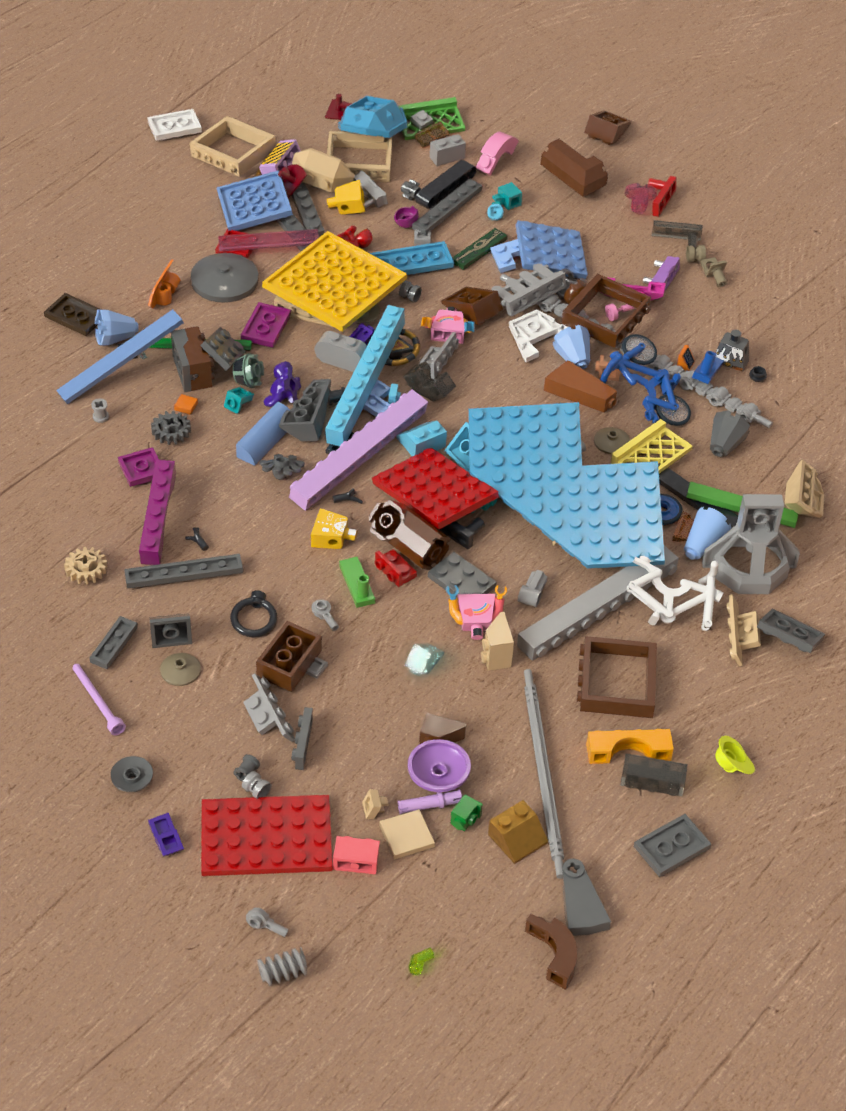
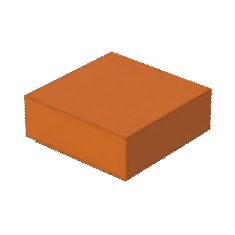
M181 394L174 405V410L191 415L198 404V399Z

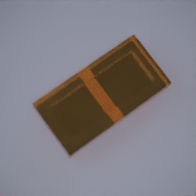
M440 121L415 133L414 137L425 148L430 145L431 141L449 136V131Z

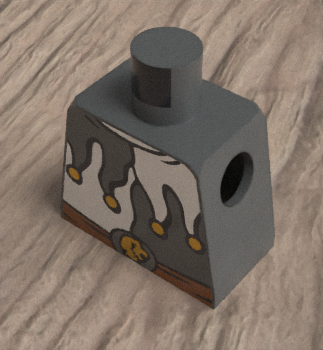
M736 329L732 330L731 333H725L715 352L716 357L724 360L722 365L743 372L749 362V340L741 337V331Z

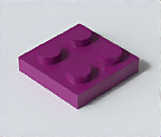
M153 447L118 457V463L130 487L152 481L156 460H159Z

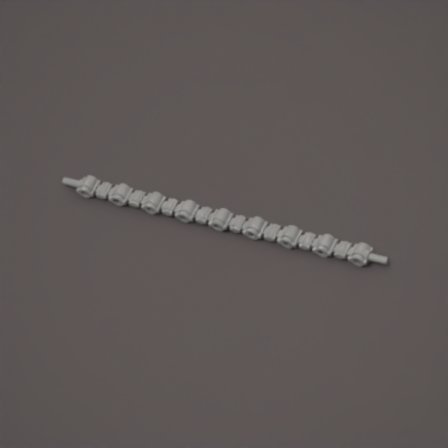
M502 274L500 280L505 282L511 277ZM525 283L522 284V285L525 286L526 288L529 287V286H528L527 284H525ZM556 294L537 303L542 311L552 312L554 310L558 317H562L563 310L568 306L565 303L561 304ZM582 310L578 314L583 318H586L594 323L599 324V322H597L595 319H589V316L586 315L584 310ZM601 324V326L616 332L610 324ZM637 339L628 340L626 342L627 351L635 348L641 342ZM619 343L616 348L620 347V351L623 353L622 343ZM648 349L641 351L642 353L638 360L648 361L652 359L653 351ZM657 355L656 360L648 365L651 369L657 371L666 369L670 379H672L674 374L679 373L681 379L678 383H680L684 390L695 389V392L699 395H706V398L713 406L719 405L722 407L725 404V408L733 413L737 411L736 414L741 415L747 422L757 421L769 429L773 425V422L760 415L761 411L754 403L742 405L743 402L739 398L733 397L731 399L732 395L729 394L725 387H715L713 389L711 383L706 384L692 378L694 371L684 372L681 366H673V362H671L667 355Z

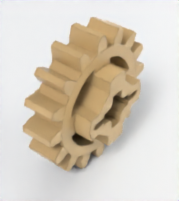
M84 547L83 551L77 548L75 554L70 552V558H65L66 563H64L66 575L71 577V581L77 579L78 584L82 581L88 584L90 580L95 583L96 578L102 579V574H106L107 560L105 555H101L100 550L94 552L93 547L90 550Z

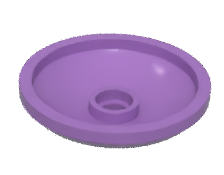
M437 739L423 742L413 749L408 758V772L411 779L418 786L429 791L447 792L454 790L465 783L470 774L471 763L468 754L462 747L451 741Z

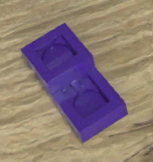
M169 813L148 820L152 834L163 857L184 850Z

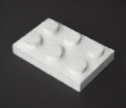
M193 109L147 117L148 124L156 141L202 132V127Z

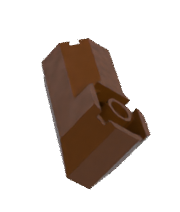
M561 139L549 143L547 152L543 151L541 154L540 165L582 197L607 185L608 173L602 169L604 167L603 162L595 156L586 159Z
M392 500L385 503H377L369 515V522L372 524V527H370L371 533L380 540L391 544L422 569L431 570L433 568L431 565L433 563H440L449 550L447 541L450 542V538L403 503Z

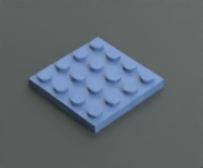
M279 170L217 187L228 230L239 231L293 215L282 179L278 176Z
M517 220L516 231L522 269L533 270L535 264H547L549 270L553 273L567 268L573 273L574 278L586 280L588 274L579 231Z

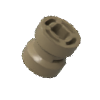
M704 245L686 247L687 262H694V260L700 262L706 259Z

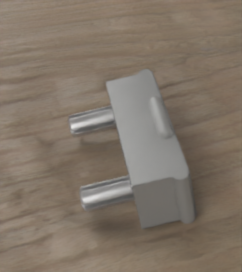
M360 171L359 174L355 175L354 181L360 180L364 195L368 198L365 201V208L371 204H374L377 208L388 204L386 193L364 171Z

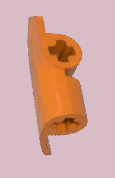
M171 259L153 288L148 306L154 309L156 304L169 305L172 302V294L181 282L177 274L169 272L173 259Z

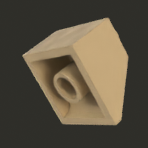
M504 612L498 614L486 629L485 639H482L484 651L481 652V659L483 663H486L488 671L510 668L512 665L514 641Z

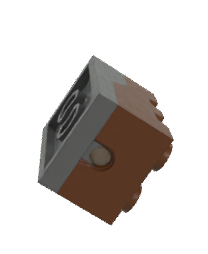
M199 326L171 332L173 360L184 392L211 388L212 380L215 379L213 369H211V367H214L213 358L200 346L205 341V335L200 332Z

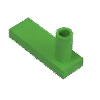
M358 557L340 560L339 566L356 608L375 604V597L369 585V576L364 573Z

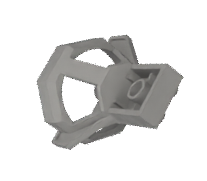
M743 494L736 526L704 550L702 567L710 568L711 562L717 561L719 567L715 578L737 594H770L787 579L789 569L796 568L800 551L779 529L784 509L782 495ZM731 547H746L747 551L752 553L750 574L735 569L725 560L724 555ZM766 547L776 553L781 563L773 571L764 574Z

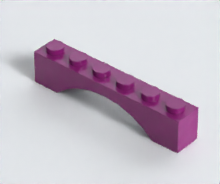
M156 460L139 547L141 564L159 565L161 563L167 509L176 480L175 461Z

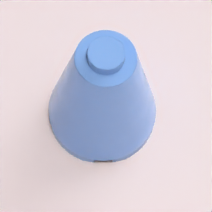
M701 507L696 513L684 546L685 555L689 559H700L707 547L719 540L731 529V524L728 525L725 522L727 518L713 508L703 510L704 507Z

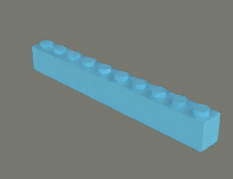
M387 306L325 428L327 443L340 446L344 441L348 440L405 325L404 308Z

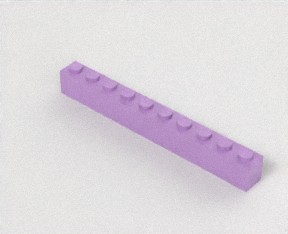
M413 389L407 394L404 393L396 403H391L386 411L380 412L375 420L369 421L360 432L356 431L350 440L344 441L340 448L330 452L324 461H319L314 469L308 470L299 481H294L290 486L289 498L303 510L309 509L392 441L397 434L403 432L425 414L428 401Z

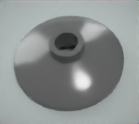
M137 756L125 757L116 762L112 767L111 781L121 791L137 792L150 784L153 778V769L151 764L144 758Z

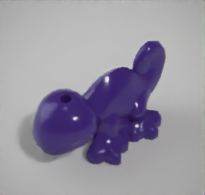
M285 361L277 364L273 372L276 380L270 388L272 395H269L263 401L267 407H272L277 402L281 403L285 398H288L290 403L297 400V391L301 388L300 378L293 377V367L290 362Z

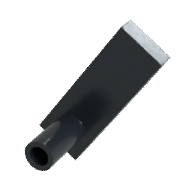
M476 518L467 527H464L454 521L438 530L468 550L473 546L474 535L485 526V523L481 518Z

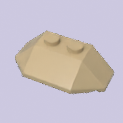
M312 148L294 154L292 164L302 166L307 173L306 178L302 182L328 192H335L336 187L354 181L355 175L339 158Z
M804 460L799 462L786 483L784 504L788 509L794 510L800 515L821 518L823 516L824 492L817 478L816 469Z

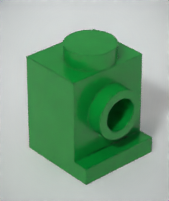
M464 794L451 811L450 824L456 829L465 832L469 825L473 826L477 818L480 819L482 816L483 804Z

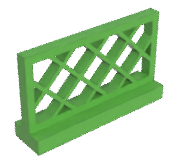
M456 97L399 105V107L403 108L406 120H411V116L424 110L435 122L433 126L429 125L426 127L430 130L440 124L445 127L443 130L447 134L465 131L464 123L457 108ZM449 113H455V115H454L453 117L450 116V115H448V114H449ZM440 115V118L437 119L433 116ZM443 118H446V119L450 120V122H449V123H446V122L441 121V120H442ZM410 121L409 124L407 123V128L402 130L405 140L416 139V136L425 131L413 126V123ZM453 122H455V123L459 124L460 126L454 127V126H452L451 124H452ZM411 129L415 133L407 134V130ZM426 131L429 136H433L429 131Z

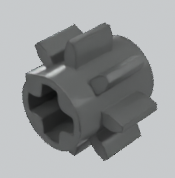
M412 179L409 182L405 181L401 187L402 196L412 201L421 190L418 187L420 183Z

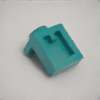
M241 387L228 390L224 407L236 414L240 413L242 404L252 401L254 394Z

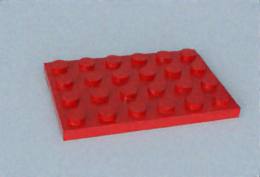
M433 448L425 449L423 452L411 456L409 459L372 477V482L375 486L398 502L405 504L437 529H441L499 498L496 489L471 476L470 472Z
M329 795L258 797V799L255 797L202 799V876L332 871Z

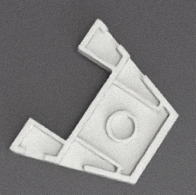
M534 310L509 322V328L525 362L539 357V351L532 344L558 334L567 328V326L555 322V318L539 310Z

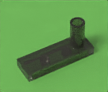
M654 220L651 236L688 239V246L693 245L697 247L698 241L701 240L703 225Z

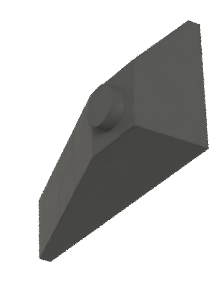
M331 379L313 380L302 392L303 396L300 400L293 402L291 410L284 412L279 427L300 441H319L324 426Z

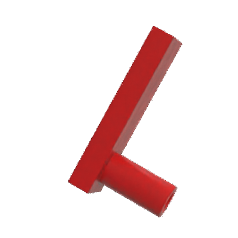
M670 176L667 181L649 179L648 188L661 190L653 201L652 216L659 217L675 193L677 177Z

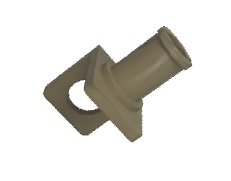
M714 257L700 261L705 276H714L718 287H723L728 283L723 273L727 264L726 260L717 262ZM707 263H712V264L710 265L709 269H708V268L706 267V264H707Z

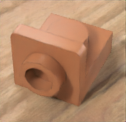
M600 355V361H596L595 371H598V379L601 378L603 371L609 363L604 361V355ZM620 370L612 371L608 380L619 381Z

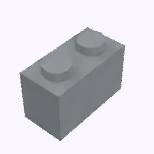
M459 134L431 141L430 158L436 166L465 159L466 143Z

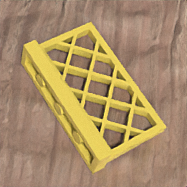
M660 419L613 452L611 464L658 461L660 463L658 471L661 473L690 452L693 446L667 429L666 422ZM667 435L671 440H661V438ZM659 445V449L649 448V446ZM662 445H672V449H662ZM674 445H681L684 449H675ZM642 453L647 454V457H637V455ZM650 454H660V458H650ZM662 454H672L673 457L663 458Z

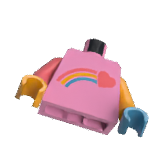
M452 306L446 310H438L437 315L431 318L422 317L421 326L431 329L432 341L446 342L452 332H456V339L459 340V343L463 344L464 332H475V322L467 321V319L463 318V313L456 311V308Z
M456 585L455 592L451 594L449 586L446 587V593L450 595L448 599L450 615L457 624L461 625L463 631H471V638L473 640L483 639V631H486L498 614L503 612L505 600L503 595L507 592L506 586L503 593L497 591L498 585L495 587L497 597H495V594H458L459 588Z

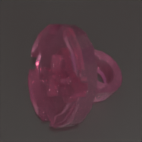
M639 183L627 185L625 196L632 199V211L637 214H643L647 209L648 201L656 198L657 189L649 184H645V186H640Z

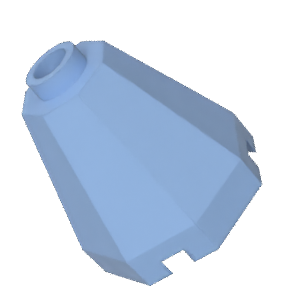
M97 310L95 324H98V329H95V335L98 345H111L133 337L138 332V322H135L134 318L110 310Z
M581 325L575 326L576 329L567 327L554 336V349L565 361L569 360L584 370L590 363V334L588 329Z

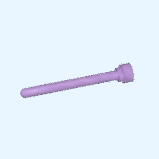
M74 664V672L107 719V728L113 736L123 733L126 725L122 719L113 715L81 666Z

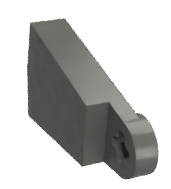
M568 859L564 862L562 869L566 927L573 936L590 935L610 930L611 920L585 870L584 864L578 859ZM570 867H574V869L577 870V873H573V871L570 870Z

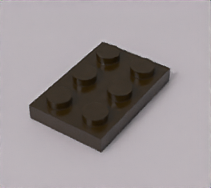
M64 293L44 311V317L87 336L98 326V324H95L97 310H100V308Z

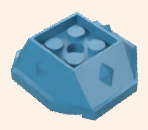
M365 96L346 107L341 121L338 122V129L342 131L390 138L407 128V120L403 108L399 107L395 100Z

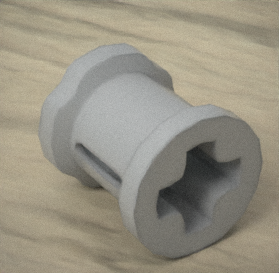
M104 399L92 401L91 406L94 410L93 420L98 423L106 422L109 419V413L106 410L108 407L107 401Z

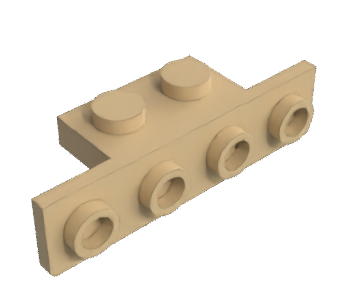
M732 594L729 595V603H727V610L730 614L728 625L731 629L729 640L732 644L730 655L732 660H736L740 667L743 666L742 650L761 646L760 630L757 628L759 618L756 611L739 615V605Z

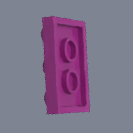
M258 302L240 335L241 340H251L252 343L274 348L291 316V309Z

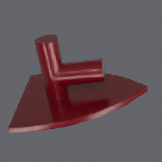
M336 94V99H332L325 118L341 120L346 107L352 103L342 101V94Z
M298 164L289 165L278 172V176L284 179L283 185L288 199L307 176L304 168Z

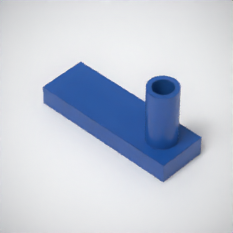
M707 351L703 361L694 371L692 378L709 384L722 367L724 360L717 358L716 353Z

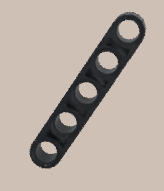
M463 159L422 188L416 194L415 202L427 209H432L468 179H472L476 174L477 167Z

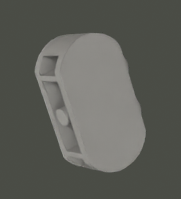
M326 331L315 345V354L324 363L354 372L367 345L361 340L333 331Z

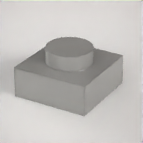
M421 110L411 116V122L422 130L433 123V118L424 110Z

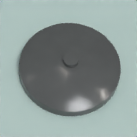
M217 253L204 257L194 265L191 271V285L194 291L201 297L214 302L226 303L246 298L254 292L259 281L258 270L255 264L248 258L233 253Z

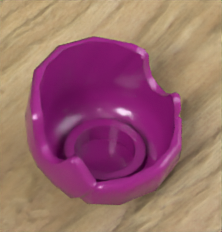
M414 206L399 208L394 215L396 224L402 228H411L412 224L419 219L418 209H415Z

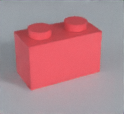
M337 836L333 856V870L376 875L380 841L370 838L359 839L350 836Z

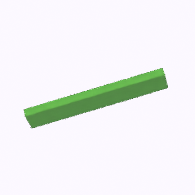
M690 481L686 497L739 512L743 496ZM784 508L780 524L795 528L798 513Z

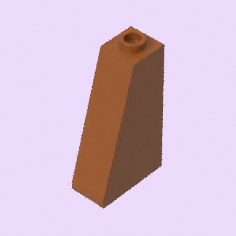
M569 360L545 377L544 391L573 402H579V404L592 409L606 412L609 408H613L617 402V391Z

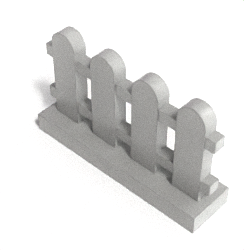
M535 264L533 272L522 271L519 273L520 279L509 278L505 281V287L502 288L497 285L492 287V290L498 291L501 304L506 306L507 314L512 317L566 288L567 285L563 271L560 270L553 273L549 270L547 264ZM525 283V284H527L529 287L526 288V287L523 286L522 284ZM511 290V291L514 292L515 294H514V295H511L508 291Z

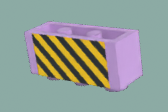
M281 140L259 166L261 174L280 171L282 168L292 165L294 154L301 151L297 140Z

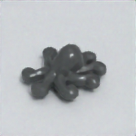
M275 454L273 460H260V465L262 466V471L270 472L272 470L276 479L283 480L287 476L292 475L293 472L300 473L301 468L305 466V462L297 460V457L294 455H289L286 458L281 454Z

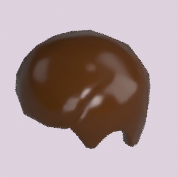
M577 279V284H570V287L564 294L567 304H570L586 286L584 281Z

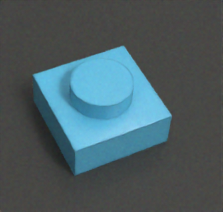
M391 384L389 404L396 403L401 397V392H398V384Z

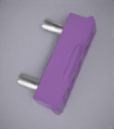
M668 256L664 262L655 260L654 266H658L660 269L654 278L644 277L643 283L649 284V281L666 283V290L680 269V258Z

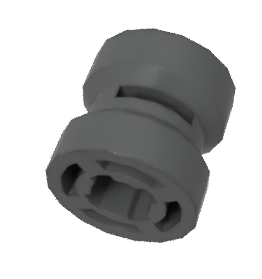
M404 281L399 289V296L407 297L412 302H417L422 293V287L418 285L413 286L408 281Z

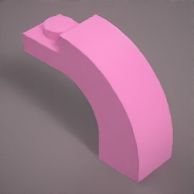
M503 132L493 134L481 150L482 156L476 166L477 170L491 176L502 154L505 152L510 155L513 154L519 142L518 139Z

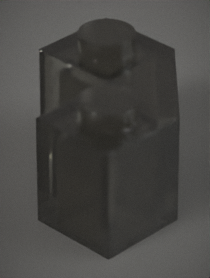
M426 361L415 365L403 376L411 389L433 402L445 398L456 387L447 372L437 375L435 379H431V368Z

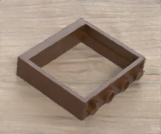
M597 273L563 310L561 324L572 329H576L575 326L581 325L588 329L591 338L616 348L619 343H623L628 333H632L634 326L642 321L643 316L650 312L651 297ZM598 292L637 308L616 332L578 315Z
M585 636L584 644H580L579 656H583V659L579 660L578 671H582V675L578 676V687H581V691L577 692V702H580V711L653 718L656 695L657 643ZM590 652L646 658L645 700L588 695Z

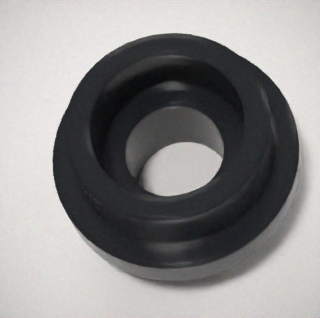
M755 366L750 370L749 377L755 382H762L766 380L767 373L765 368Z

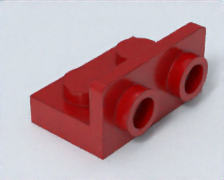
M394 549L385 554H382L380 551L375 552V566L378 570H382L387 575L389 581L394 582L398 587L417 577V571Z

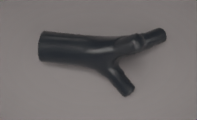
M354 488L347 493L333 496L334 503L342 501L363 503L362 500L353 496L356 494Z
M193 527L194 536H186L185 539L196 542L202 551L207 550L209 546L200 535L199 528Z

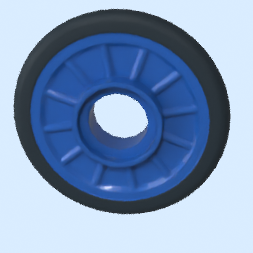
M660 494L661 507L667 509L666 511H661L662 525L675 523L681 518L683 513L681 503L673 496Z

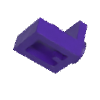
M361 323L349 337L361 340L367 345L375 329L370 325L365 326Z

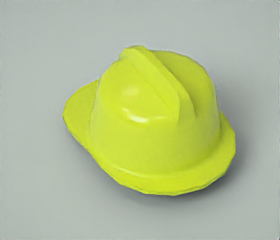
M722 736L719 739V748L715 753L718 764L727 772L734 773L739 770L745 774H753L755 766L746 755L742 746L730 736Z

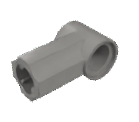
M532 571L526 585H522L518 602L533 607L538 606L542 590L547 582V576L543 571Z

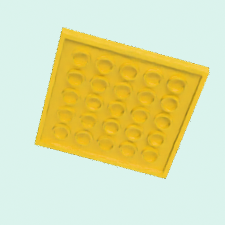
M327 231L262 282V287L343 332L407 279V273Z

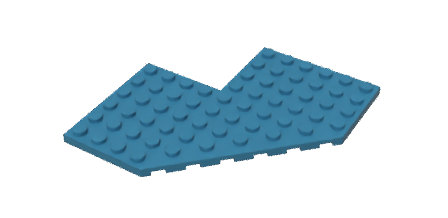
M579 402L468 409L470 475L496 489L499 497L505 504L518 511L525 520L538 527L544 535L557 542L572 557H576L582 562L583 566L587 569L639 566L633 563L635 557L640 558V556L649 558L651 565H665L658 461L582 466Z

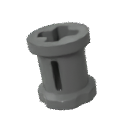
M249 754L244 755L243 762L233 772L237 779L242 782L249 773L260 767L258 759Z

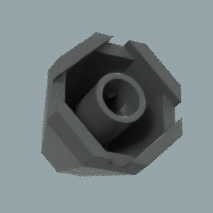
M728 410L715 414L710 450L715 456H727L746 440L750 424L741 415L736 414L732 416V412Z

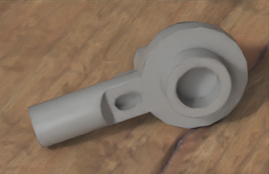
M322 599L313 602L312 612L314 615L324 619L330 628L336 631L339 625L330 614V603Z
M256 907L247 913L246 920L251 927L257 929L265 927L283 937L287 935L289 929L275 923L263 909Z

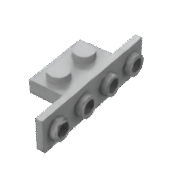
M452 332L441 348L431 346L420 361V368L431 371V379L436 378L443 366L447 364L448 359L452 357L455 349L458 348L459 340L456 339V332Z
M254 673L252 677L259 691L243 703L257 731L264 735L277 725L282 736L293 742L295 740L292 734L294 730L286 722L285 712L282 708L278 707V699L269 689L271 687L270 683L265 677L261 678Z

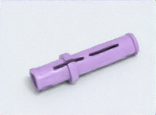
M459 789L445 793L436 792L434 795L407 800H398V810L402 814L434 807L441 809L445 805L458 803L462 795Z

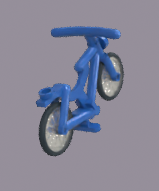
M638 334L627 336L622 343L624 355L619 351L610 354L611 360L603 371L600 381L606 384L610 373L619 369L631 385L640 383L647 389L648 396L644 398L642 405L646 409L645 417L648 421L652 420L654 424L659 420V416L667 424L673 426L686 424L691 417L690 407L682 398L673 393L674 388L681 379L680 374H674L672 379L669 380L670 376L666 369L657 371L642 366L649 365L656 360V346L645 336ZM628 369L653 376V378L648 381L638 374H631ZM657 385H660L663 394L659 398H656L655 387Z

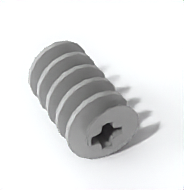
M301 947L300 954L296 949L291 950V956L287 951L283 952L282 958L279 954H275L274 962L269 956L265 958V964L261 959L257 960L263 983L266 981L269 986H272L273 978H275L278 984L281 983V976H284L289 981L290 973L295 978H298L299 970L302 971L304 976L307 975V964Z

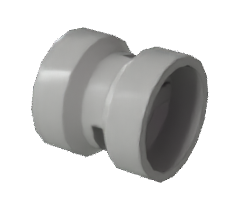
M256 771L249 773L242 783V788L247 792H251L252 796L256 799L258 797H266L272 787V784L265 779H261L260 774Z

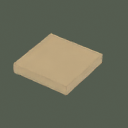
M420 810L379 822L394 860L435 847V842Z

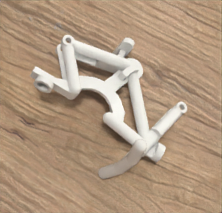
M645 556L635 557L633 563L645 568L649 573L634 581H630L626 590L654 611L648 623L655 625L659 618L664 623H672L676 615L704 602L701 628L703 631H708L712 626L714 601L719 603L724 593L715 589V576L718 574L719 563L715 560L712 561L709 573L700 578L698 583L682 579L680 581L681 587L672 589L663 584L661 581L662 570L651 565L649 558ZM652 582L656 589L664 594L663 605L641 587ZM690 589L702 592V594L673 608L674 597L684 595Z

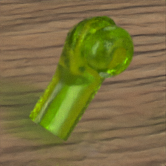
M431 948L411 956L408 968L412 975L421 974L424 962L434 958Z

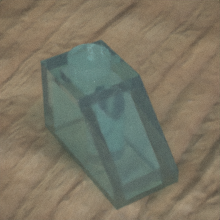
M428 643L414 644L404 666L410 668V672L417 676L429 674L445 652Z

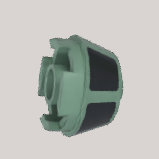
M247 353L234 361L233 377L237 384L249 388L262 384L260 379L264 375L263 362L258 360V354Z

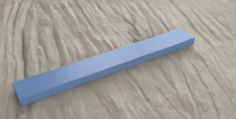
M171 310L56 391L66 404H69L184 323L174 310Z

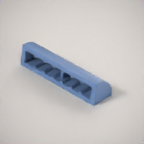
M277 402L236 444L237 458L255 466L287 433L279 427V423L284 412L290 409L284 404Z

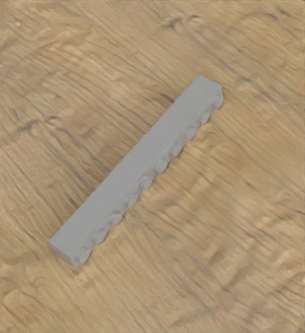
M665 545V565H653L662 570L661 581L663 578L676 572L679 559ZM627 566L520 632L518 634L517 647L532 661L544 656L547 651L558 647L568 638H573L576 633L582 629H587L595 621L603 619L606 614L617 610L620 605L630 602L635 596L627 592L628 584L630 581H634L649 572L641 566ZM650 582L642 586L641 588L647 591V589L651 587L653 583Z

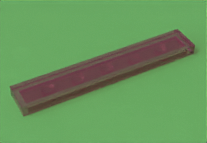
M318 229L218 236L219 252L305 246L317 240L319 234Z

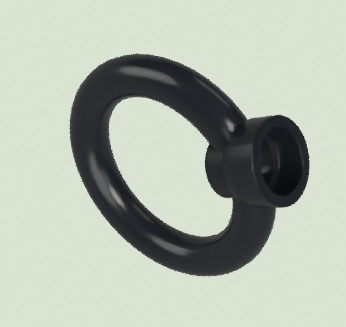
M259 590L252 591L250 598L239 601L233 607L230 614L233 628L239 634L252 638L270 633L278 619L275 607L266 600V594ZM249 605L254 608L264 607L268 611L270 619L263 628L251 630L239 623L238 614L244 607Z

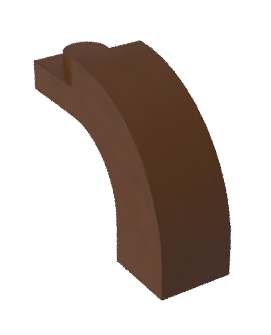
M530 914L526 920L525 932L548 944L555 954L554 959L548 966L546 979L566 990L575 972L577 961L576 941L570 930L555 917L549 924L544 918Z

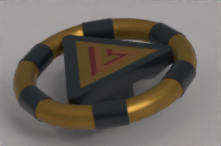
M402 329L400 335L410 338L414 349L410 344L398 337L389 355L390 359H387L385 365L401 366L410 363L417 357L421 345L414 333ZM412 352L405 358L401 359L402 354Z

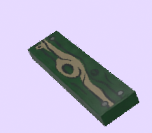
M497 228L492 229L452 257L454 265L465 270L491 251L490 247L497 246L506 241L508 235Z

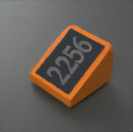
M685 345L679 354L677 366H681L685 371H690L695 363V359L689 346Z

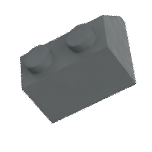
M189 613L149 617L152 648L192 644Z

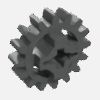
M165 411V415L158 414V418H153L154 422L151 423L152 435L155 436V440L160 439V443L167 441L168 445L171 442L177 444L178 440L183 442L184 437L188 438L189 433H191L190 420H187L186 415L182 417L181 412L175 414V411H172L169 414Z

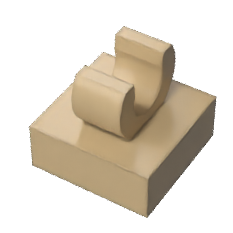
M370 789L362 801L366 819H375L378 813L385 812L384 806L389 805L387 797H379L378 790Z

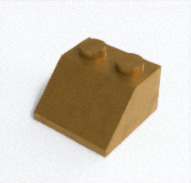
M524 800L489 820L488 835L514 864L548 843L537 814Z

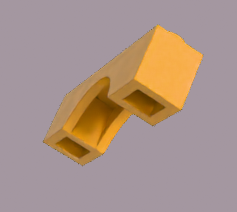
M670 729L597 730L588 732L586 742L589 764L610 763L614 754L626 749L643 753L650 762H671L674 750Z

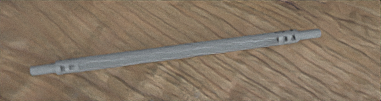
M526 669L524 671L526 683L524 690L551 858L555 863L557 878L562 879L564 852L537 688L533 682L532 671Z

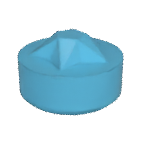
M492 204L488 207L487 215L491 220L498 221L503 217L504 210L501 205Z

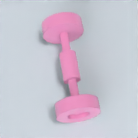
M608 304L605 307V312L610 321H615L618 319V312H626L634 309V307L625 304L617 309L614 304Z

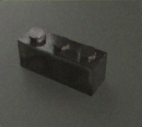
M626 753L620 786L682 797L688 764Z

